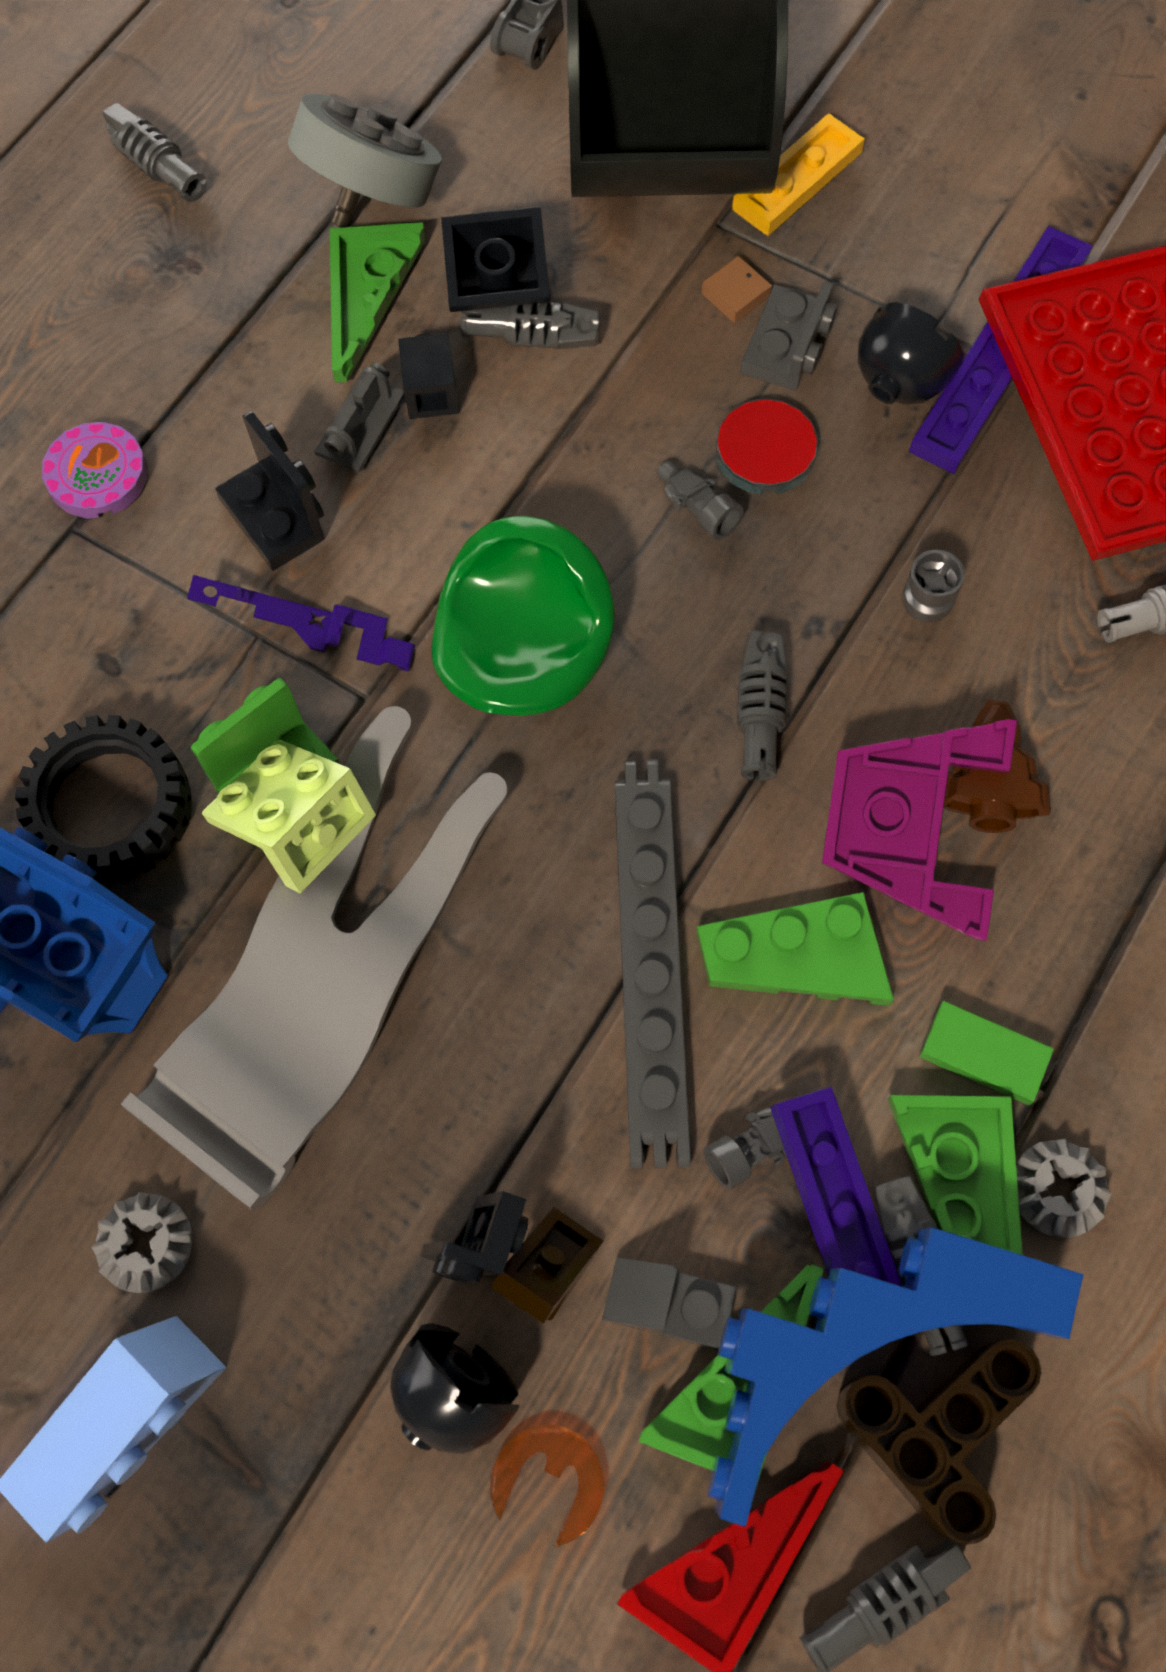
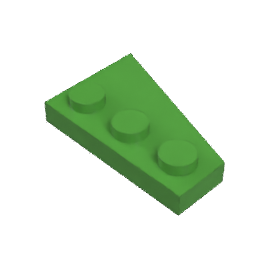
M863 892L700 925L696 928V936L709 987L778 994L780 991L816 995V998L838 1000L840 997L870 1001L869 1004L891 1006L894 1001Z
M890 1095L887 1101L932 1219H935L938 1229L1023 1255L1011 1096Z

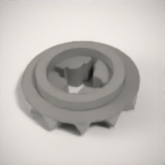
M1066 1138L1041 1141L1026 1150L1018 1159L1016 1169L1019 1210L1022 1217L1033 1228L1049 1236L1071 1238L1088 1232L1105 1217L1104 1213L1107 1203L1112 1195V1192L1108 1189L1105 1177L1107 1168L1099 1165L1091 1155L1090 1148L1079 1147L1068 1142ZM1052 1171H1057L1062 1179L1070 1177L1076 1179L1080 1177L1082 1182L1077 1184V1188L1070 1192V1198L1073 1203L1067 1204L1063 1196L1052 1198L1050 1195L1043 1199L1041 1198L1040 1193L1048 1190L1047 1187L1055 1181Z
M139 1192L136 1196L115 1202L114 1208L107 1216L98 1221L99 1230L96 1243L91 1247L99 1265L98 1272L113 1285L132 1293H147L166 1286L181 1273L190 1257L193 1236L186 1214L175 1202L165 1196ZM130 1224L137 1226L145 1232L152 1231L154 1228L158 1230L155 1232L156 1236L149 1242L153 1250L151 1255L155 1259L154 1263L151 1259L138 1252H133L129 1255L125 1254L128 1252L127 1248L134 1242Z

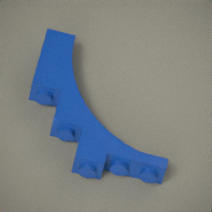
M930 1227L919 1229L917 1239L909 1237L906 1241L899 1267L900 1275L907 1277L905 1288L844 1268H831L828 1279L819 1277L813 1291L809 1310L810 1315L818 1317L815 1330L748 1308H741L738 1320L728 1317L718 1350V1356L727 1358L724 1371L747 1379L748 1384L746 1392L735 1390L725 1425L726 1430L735 1432L728 1459L720 1456L717 1457L709 1482L707 1496L717 1499L714 1508L716 1514L720 1519L746 1527L763 1459L782 1428L802 1404L826 1381L861 1356L889 1342L922 1331L954 1325H1003L1052 1338L1070 1339L1084 1274Z

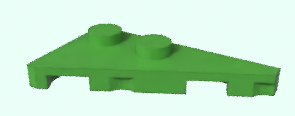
M423 222L330 228L332 373L335 383L348 382L424 245L425 233Z
M813 1264L811 1266L807 1265L761 1313L806 1327L810 1316L809 1310L813 1291L818 1278L822 1277L824 1268ZM717 1355L641 1432L638 1442L712 1471L718 1456L728 1459L735 1433L725 1429L728 1410L735 1390L746 1392L748 1380L725 1372L727 1358ZM765 1455V1457H764V1459H763V1462H762L760 1474H761V1471H762V1468H763V1464H764L766 1455Z

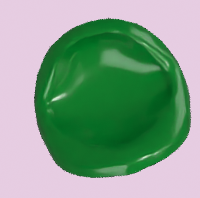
M508 516L492 521L480 528L464 543L456 555L440 594L431 646L432 661L439 679L457 698L472 708L486 713L511 716L541 714L562 707L573 700L586 688L598 672L608 651L613 634L615 606L611 587L603 566L591 549L579 537L564 526L547 519L534 516Z

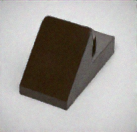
M553 1207L523 1242L517 1254H513L506 1262L503 1275H497L491 1287L513 1302L518 1308L526 1311L544 1324L546 1320L550 1321L556 1316L598 1252L603 1240Z

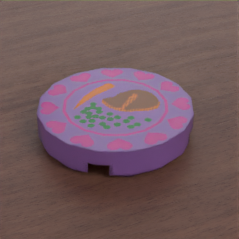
M106 422L83 423L63 432L50 444L42 460V479L53 501L68 514L86 519L100 518L99 513H106L110 510L113 514L120 512L140 496L147 481V466L145 464V456L136 438L124 428Z

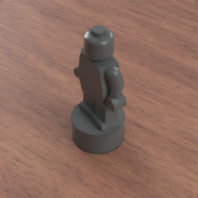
M671 461L662 463L659 466L658 477L667 484L664 488V493L674 503L675 510L680 511L681 506L683 508L687 507L699 519V525L715 540L726 538L736 529L743 517L744 509L728 494L716 495L713 492L715 485L713 479H702L696 473L690 472L687 469L681 471Z
M770 1107L756 1113H749L744 1118L750 1122L749 1127L751 1129L733 1139L723 1136L703 1149L704 1158L711 1173L725 1189L731 1190L750 1178L751 1168L765 1158L773 1159V1165L777 1167L787 1157Z

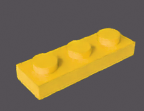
M828 113L780 155L777 179L772 193L735 194L732 210L769 236L862 153L865 138Z

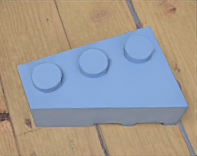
M177 1316L115 1338L0 1478V1492L46 1543L70 1529H73L76 1534L83 1532L107 1507L108 1503L104 1498L116 1485L125 1482L141 1467L148 1457L147 1452L178 1422L187 1409L227 1367Z

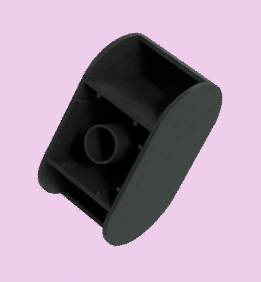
M567 0L571 197L772 193L778 174L785 115L788 63V0Z

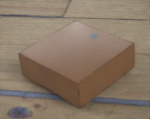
M737 256L702 282L701 294L735 324L769 298L772 285L742 258Z

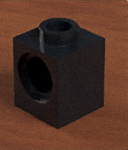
M419 334L415 337L399 338L403 388L409 420L459 414L449 334Z

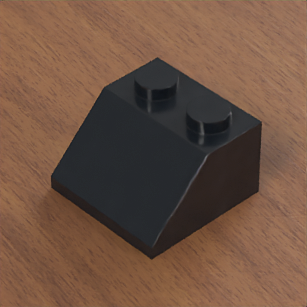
M541 206L441 217L450 312L550 302Z

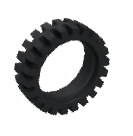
M98 715L85 717L86 727L81 728L75 720L63 725L67 735L59 738L53 731L44 738L49 746L45 752L35 747L28 757L34 766L33 768L23 766L18 776L24 787H16L15 800L20 805V808H16L18 821L24 827L23 829L34 834L48 845L44 850L45 853L62 861L66 854L74 856L97 872L94 879L98 883L113 884V876H118L123 882L134 879L135 869L141 868L147 873L156 867L152 859L157 855L166 859L173 852L169 843L172 839L181 841L185 833L182 821H189L191 809L187 801L192 800L191 789L179 759L170 746L152 728L147 730L142 722L131 718L127 724L118 715H108L107 723H104ZM104 754H128L141 759L153 771L158 784L157 799L147 820L129 837L104 847H84L68 841L58 831L52 815L54 797L64 779L83 762Z

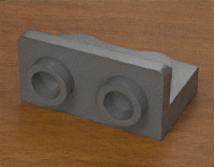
M824 281L817 297L774 284L742 359L740 373L797 391L804 372L813 374L822 348V344L817 343L820 333L829 335L838 309V305L830 303L834 284Z

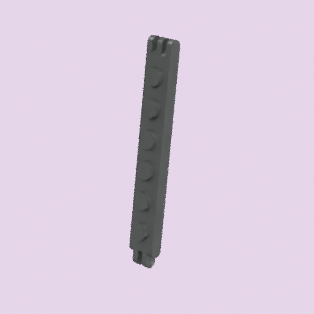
M647 759V780H637L636 760H625V780L615 781V810L630 1169H642L644 1163L642 1145H653L654 1169L666 1168V1144H677L675 1157L678 1168L690 1167V1140L670 779H659L658 759Z

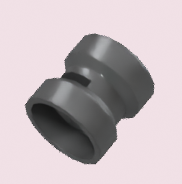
M934 549L923 552L915 559L902 592V603L905 610L913 618L922 622H936L943 620L950 614L965 580V570L961 561L947 551Z

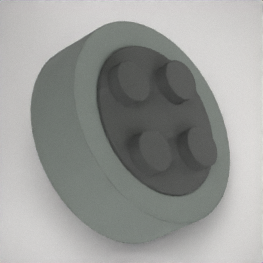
M306 94L301 99L288 140V147L308 167L342 186L337 201L338 206L335 207L331 222L338 227L350 226L354 215L353 211L356 209L361 194L385 203L403 207H421L426 204L442 161L441 154L431 143L417 132L396 122L398 116L384 107L371 104L369 108H366L337 94H330V96Z

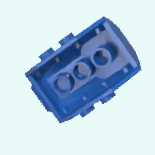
M16 827L12 834L0 828V1013L9 1004L74 1042H78L86 1035L103 1032L131 1034L137 1028L168 977L159 962L152 941L155 922L95 881L93 878L97 872L86 863L69 854H66L62 861L44 852L48 846L44 841L21 827Z

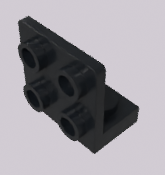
M251 410L242 417L258 462L215 487L219 500L270 569L275 571L325 540L319 521L325 515L320 503L311 492V490L316 488V485L306 466L299 459L293 463L285 454L288 451L287 446L276 427L272 423L264 426Z

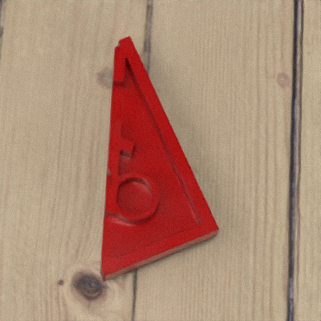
M824 1462L750 1510L746 1527L731 1522L624 1591L619 1597L617 1605L709 1671L732 1672L844 1470L833 1463Z

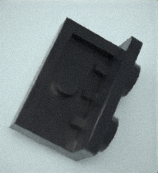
M505 1191L476 1197L461 1245L458 1246L446 1241L424 1244L420 1256L435 1261L432 1273L465 1284L468 1281L480 1284L482 1275H503L509 1253L517 1254L527 1232L528 1217L522 1216L527 1199Z

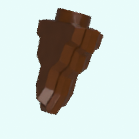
M988 700L971 727L992 724L995 721L1017 719L1007 701ZM1018 721L1016 724L1011 768L1008 773L953 766L952 771L948 772L943 807L951 812L970 815L969 826L977 831L986 833L1011 831L1016 827L1017 819L1047 816L1051 812L1049 787L1044 782L1038 780L1035 759L1021 748V727Z

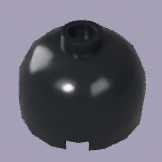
M891 302L887 304L883 311L879 307L865 326L858 346V365L865 381L869 384L868 389L870 393L878 400L887 404H893L894 402L917 404L932 399L952 381L963 364L964 353L957 338L951 333L948 339L945 340L934 330L940 321L912 305Z
M435 1323L421 1325L406 1344L393 1369L390 1390L395 1411L402 1421L401 1429L410 1442L423 1450L434 1448L442 1452L464 1454L489 1444L506 1427L519 1409L518 1404H512L519 1393L507 1372L488 1352L476 1344L472 1350V1356H470L463 1348L453 1343L460 1333Z

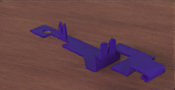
M197 575L192 577L187 596L188 600L216 607L220 595L256 605L254 618L293 628L310 649L325 652L328 645L338 646L343 624L362 628L363 633L356 660L378 666L390 663L398 665V668L403 671L410 670L415 645L391 637L383 640L388 618L337 604L334 605L331 613ZM207 586H213L217 590V594L213 597H208L204 594L203 590ZM312 613L317 617L325 616L321 622L323 628L318 624L309 625L313 619Z

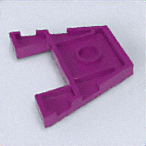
M1006 719L987 725L970 728L963 727L911 739L909 737L839 750L836 758L821 864L975 940L987 941L994 890L937 882L933 878L949 766L1008 773L1011 768L1017 720Z

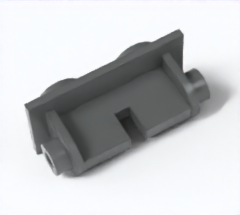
M372 363L370 367L362 369L357 381L315 449V455L358 472L362 470L405 396L404 390L389 384L387 379L389 371L384 366Z

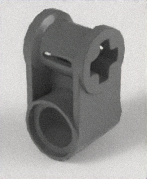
M511 0L506 10L498 16L494 24L490 40L491 51L499 56L505 53L524 60L527 67L534 70L538 69L543 63L549 48L564 27L562 0Z

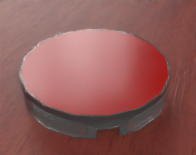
M766 398L748 401L728 412L719 425L715 448L717 462L721 472L732 484L749 493L763 494V490H776V494L788 492L804 482L813 469L818 437L810 419L793 405L785 401Z

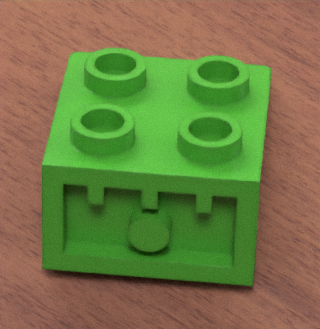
M282 678L276 679L268 686L264 685L256 688L247 696L243 706L226 719L218 720L208 725L201 732L198 740L191 746L192 752L218 794L256 760L261 751L269 747L276 740L285 741L340 764L338 758L304 723L291 690Z

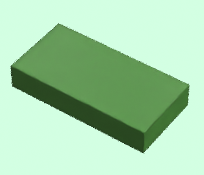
M942 1001L919 1058L1003 1095L1011 1096L1012 1099L1030 1106L1035 1101L1054 1048Z

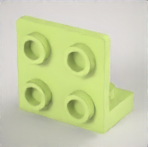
M276 740L269 747L261 751L256 760L231 784L224 787L217 795V798L202 812L208 823L262 848L285 886L300 894L376 816L350 768L282 740Z

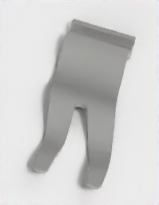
M390 706L380 712L361 735L345 764V767L351 769L375 814H377L392 765L412 731V720L409 713L398 706ZM492 772L479 776L447 811L430 841L397 887L370 914L359 929L352 933L340 931L334 917L362 857L375 817L301 894L286 887L280 876H278L259 913L245 951L225 987L209 1007L179 1035L153 1065L157 1068V1073L149 1086L138 1095H133L130 1092L121 1103L122 1107L249 1209L256 1210L265 1204L289 1175L295 1163L296 1153L311 1134L332 1113L359 1075L376 1042L389 1007L406 971L444 910L484 829L507 800L508 790L505 780L500 775Z

